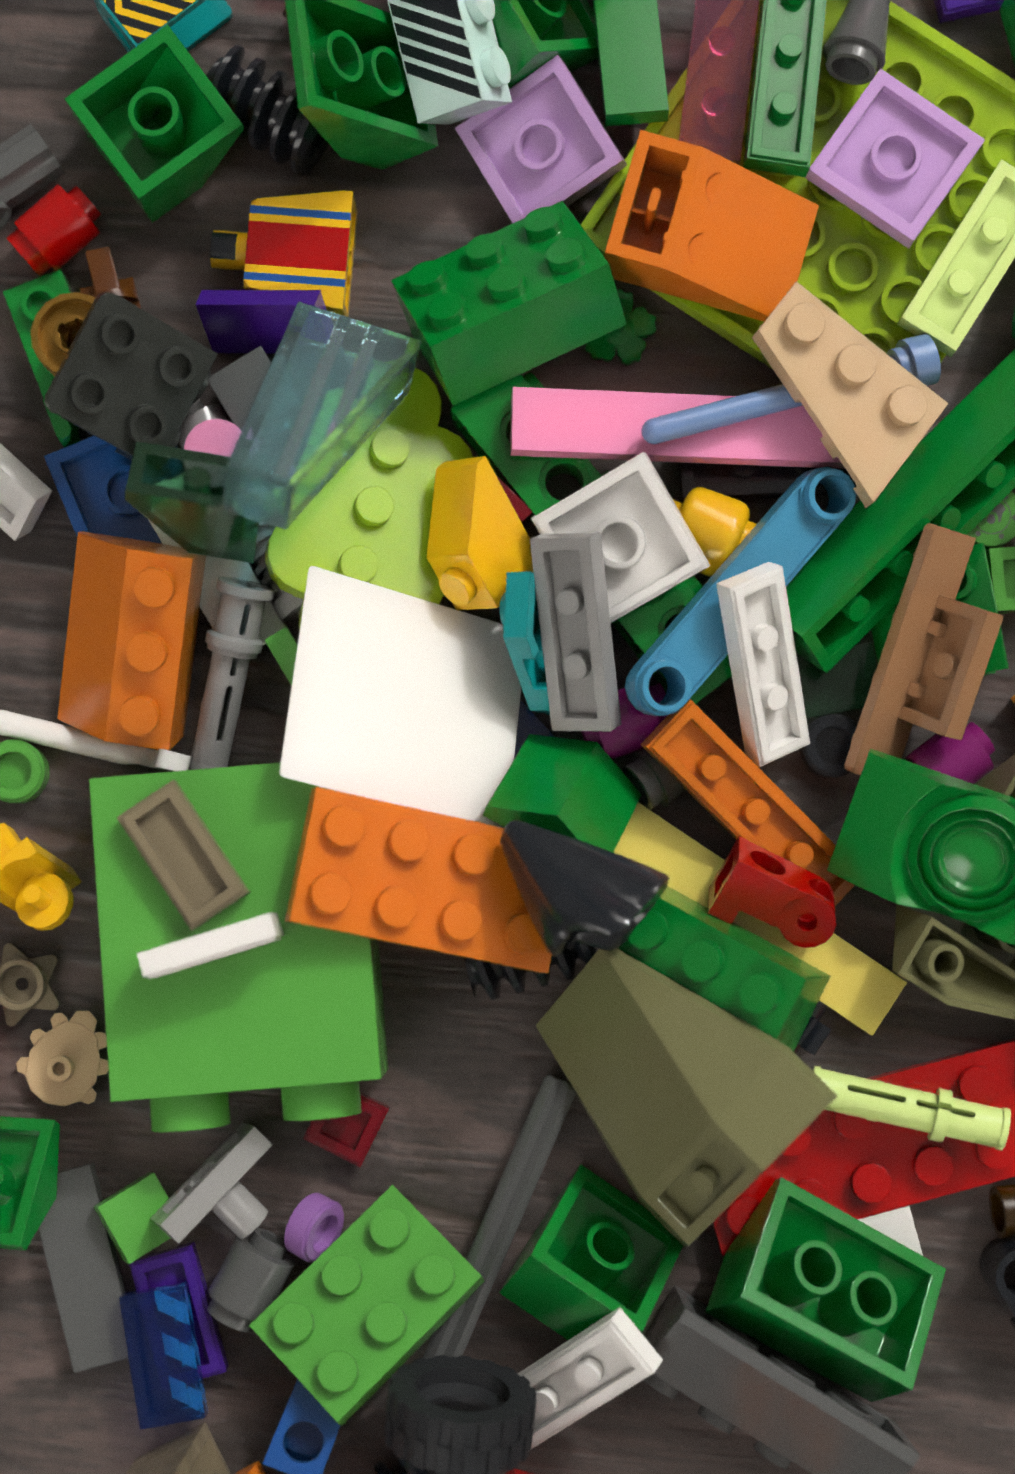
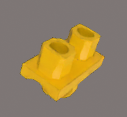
M1 823L0 903L17 912L18 917L33 929L46 931L62 925L69 917L73 908V893L71 889L82 882L71 866L28 837L21 841L13 828L5 823Z

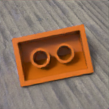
M85 531L78 532L58 720L106 742L157 750L165 749L170 751L184 737L207 550L165 545Z

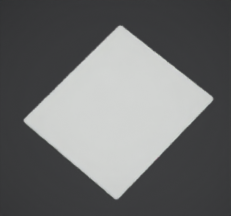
M310 566L308 569L280 775L339 792L503 827L482 815L514 761L521 685L503 639V624L332 571Z

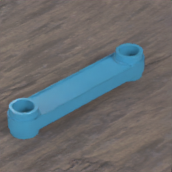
M822 467L806 471L796 478L630 670L626 677L625 691L628 700L635 709L646 715L666 716L677 712L686 704L728 655L716 583L764 563L771 562L783 566L785 585L787 586L854 507L856 493L853 488L855 485L846 473L836 468ZM818 482L824 486L828 493L829 501L825 511L820 509L815 499V488ZM656 670L662 672L668 685L667 693L659 703L653 700L648 688L649 679Z

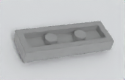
M601 532L538 535L530 539L552 731L611 732L622 724Z

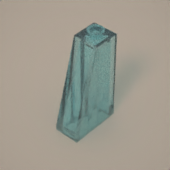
M298 301L227 464L221 509L241 515L251 521L264 522L287 529L408 395L422 341Z

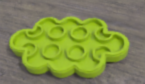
M396 363L381 367L369 377L358 400L338 396L321 400L309 409L300 426L298 448L302 458L296 460L286 469L278 485L277 501L285 519L275 527L266 545L265 564L270 578L281 590L294 597L303 599L299 615V629L310 566L332 571L436 604H440L444 594L439 587V579L426 558L436 468L445 461L473 458L470 448L460 436L438 426L442 402L438 388L425 372L412 365Z

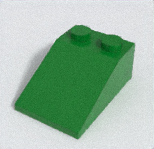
M285 0L298 108L341 158L384 170L438 147L436 124L417 122L390 13L357 0Z

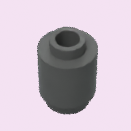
M256 1228L252 1234L244 1239L236 1236L209 1288V1294L212 1298L207 1306V1310L211 1316L234 1330L245 1333L253 1332L249 1325L279 1296L295 1265L294 1259L287 1253L284 1239L262 1228Z

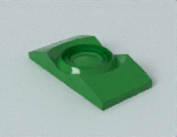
M870 748L827 871L897 905L936 912L965 922L1002 942L1015 945V798Z

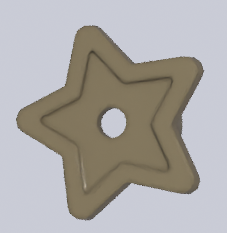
M11 943L4 945L0 966V1004L3 1006L8 1026H15L31 1008L56 1010L59 1007V1000L49 984L58 963L55 955L51 954L29 959L15 945ZM20 978H25L28 981V987L25 990H20L17 986Z

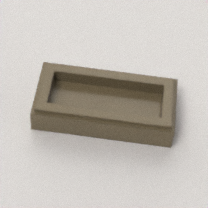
M170 781L117 817L190 930L197 929L250 893L177 781Z

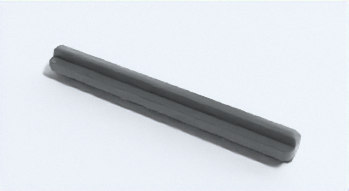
M547 1075L543 1079L466 1256V1260L482 1275L485 1282L433 1333L423 1358H434V1356L447 1355V1357L463 1356L576 1095L568 1081L554 1075Z

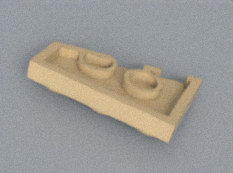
M797 281L752 337L794 402L802 403L823 436L820 440L833 459L839 458L857 485L853 490L865 508L874 503L948 405L944 399Z

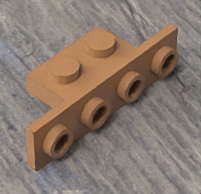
M927 523L924 526L898 606L893 614L892 624L877 669L872 677L866 702L851 740V746L844 764L845 770L861 775L870 748L901 759L913 724L944 737L962 740L1004 618L1003 615L955 600L976 538L931 523Z

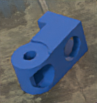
M298 1379L262 1464L287 1474H323L340 1425Z

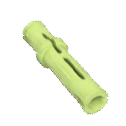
M814 1065L812 1071L837 1095L824 1110L927 1132L929 1140L941 1143L945 1137L994 1147L995 1150L1002 1151L1006 1145L1011 1121V1110L1009 1108H997L953 1098V1092L947 1089L938 1088L934 1094L879 1080L821 1069L820 1066Z

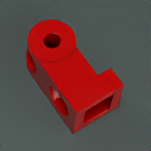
M740 836L709 887L708 914L729 924H732L738 912L742 911L773 927H778L787 941L802 948L817 947L826 943L834 933L836 927L834 892L829 883L820 876Z

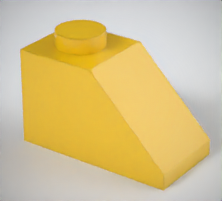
M486 456L445 461L436 468L426 558L439 579V587L442 593L452 602L456 610L498 608L502 595L506 592L507 572H533L530 537Z

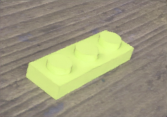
M1001 159L897 323V325L915 336L921 334L929 335L937 349L949 357H952L1015 258L1014 166Z

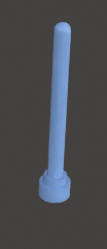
M921 334L899 340L895 348L887 351L891 358L926 386L938 383L941 375L940 357L937 347L929 335ZM781 384L651 418L643 424L641 433L646 442L659 444L803 405L802 403H795L784 385Z

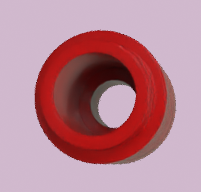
M57 184L13 222L17 228L6 239L41 277L50 268H53L55 271L59 270L101 233L93 223L101 216V213L77 186L67 193Z

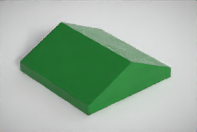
M529 734L482 815L503 827L511 821H520L614 852L642 794L598 742Z
M0 1116V1249L26 1251L57 1198L60 1124L56 1120Z

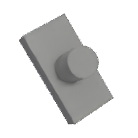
M241 1123L150 1219L167 1236L179 1244L211 1210L240 1239L246 1238L263 1222L268 1214V1210L239 1180L272 1144L254 1126Z

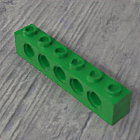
M528 372L524 376L520 374L454 405L451 408L452 424L478 457L486 456L494 473L530 508L533 518L561 501L552 497L546 489V483L553 476L558 474L571 475L577 479L582 489L610 471L606 470L600 474L588 459L510 456V443L507 440V436L511 432L513 387L544 388L536 376ZM531 519V524H532V525L535 527V529L537 530L536 526L534 525V523H533V521H532V519ZM692 576L612 622L611 625L637 658L640 659L664 632L665 626L678 616L703 586L695 576ZM728 655L690 698L696 705L732 678ZM656 670L652 677L657 683H661L665 693H667L668 685L666 678L662 672Z

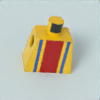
M343 190L252 200L248 232L213 230L210 244L211 267L244 271L243 284L245 290H321L331 324L348 326L358 213L353 191Z

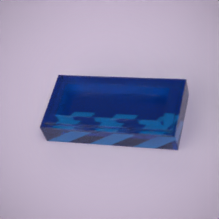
M187 1282L123 1293L119 1297L140 1430L206 1418L208 1407Z

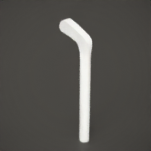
M0 709V735L121 765H142L166 772L189 769L191 756L165 749L153 750L106 742L72 726Z

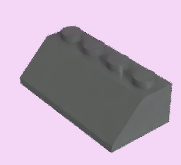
M674 1285L644 1336L663 1359L655 1373L644 1379L648 1385L672 1399H675L679 1391L701 1404L697 1413L703 1419L728 1434L732 1433L735 1426L757 1439L753 1447L758 1453L783 1469H788L790 1463L794 1462L811 1474H906L915 1466L920 1454L896 1422L811 1369L706 1313L708 1305Z

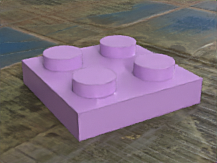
M559 55L509 89L512 103L469 117L455 127V130L512 223L525 218L531 211L537 208L549 207L562 200L568 207L627 166L624 158Z
M880 68L812 163L805 178L909 249L979 151L985 139Z

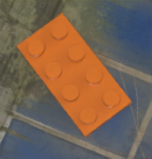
M321 787L311 789L285 917L286 922L537 973H548L551 961V954L547 952L526 909L501 848L500 838L505 828Z

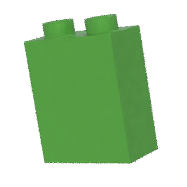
M281 763L89 778L111 1102L149 1099L152 1132L191 1131L231 1124L229 1092L280 1088L282 1116L285 1121L321 1120L360 1114L362 1111L359 1081L381 1079L389 1069L379 940L285 921L311 789L320 786L282 777L280 775ZM172 780L178 782L250 891L249 894L195 930H190L117 819L119 815ZM267 913H278L284 936H281L282 940L158 978L148 979V977H143L137 953Z

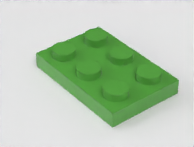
M391 1185L249 1326L334 1420L342 1426L391 1377L392 1373H395L485 1281L482 1275Z

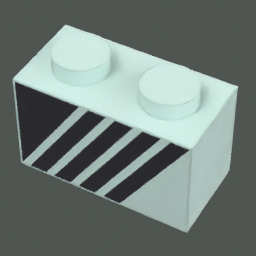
M387 0L418 123L450 125L512 103L508 87L511 78L510 66L505 53L498 46L492 21L495 16L494 0Z

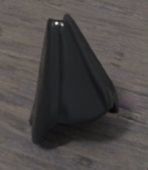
M520 821L509 822L505 826L500 838L501 848L526 909L547 952L554 957L560 955L574 941L607 951L618 948L627 941L637 924L653 908L668 885L669 876L654 868L598 846Z

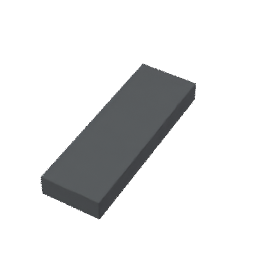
M94 1162L58 1172L57 1198L39 1227L74 1373L135 1357L141 1352L115 1244L93 1207L103 1201Z

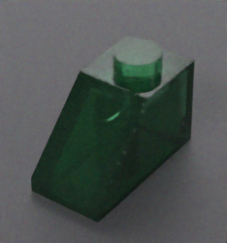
M136 441L125 489V500L188 553L254 563L263 512L268 463Z

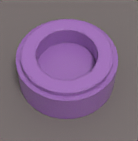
M317 1192L306 1196L294 1209L287 1223L284 1235L287 1251L308 1263H313L341 1235L344 1224V1213L341 1204Z

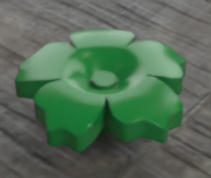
M618 289L617 292L627 325L588 342L585 350L591 355L593 360H603L608 363L614 360L616 352L622 364L629 366L632 363L640 362L641 354L646 349V343L642 338L655 334L656 316L648 314L643 306L637 307L632 311L633 294Z

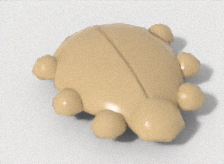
M76 1011L69 1022L67 1016L63 1013H54L50 1020L53 1029L48 1032H44L40 1028L32 1031L30 1040L34 1046L29 1052V1057H21L17 1061V1071L25 1075L30 1090L46 1104L63 1107L80 1101L90 1104L96 1099L97 1093L92 1087L97 1081V1076L105 1075L109 1070L108 1060L100 1058L99 1050L107 1047L106 1033L97 1032L94 1034L97 1019L90 1011Z

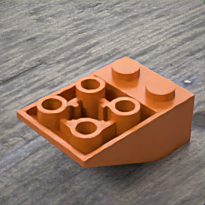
M640 129L604 257L610 265L613 279L765 321L790 288L798 281L819 205L704 147Z

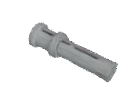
M218 577L216 589L221 592L214 629L207 630L205 642L208 643L207 649L212 651L191 753L189 767L193 770L229 767L228 763L240 714L250 659H257L258 654L262 652L263 641L258 638L265 602L273 600L274 589L269 586L231 577Z

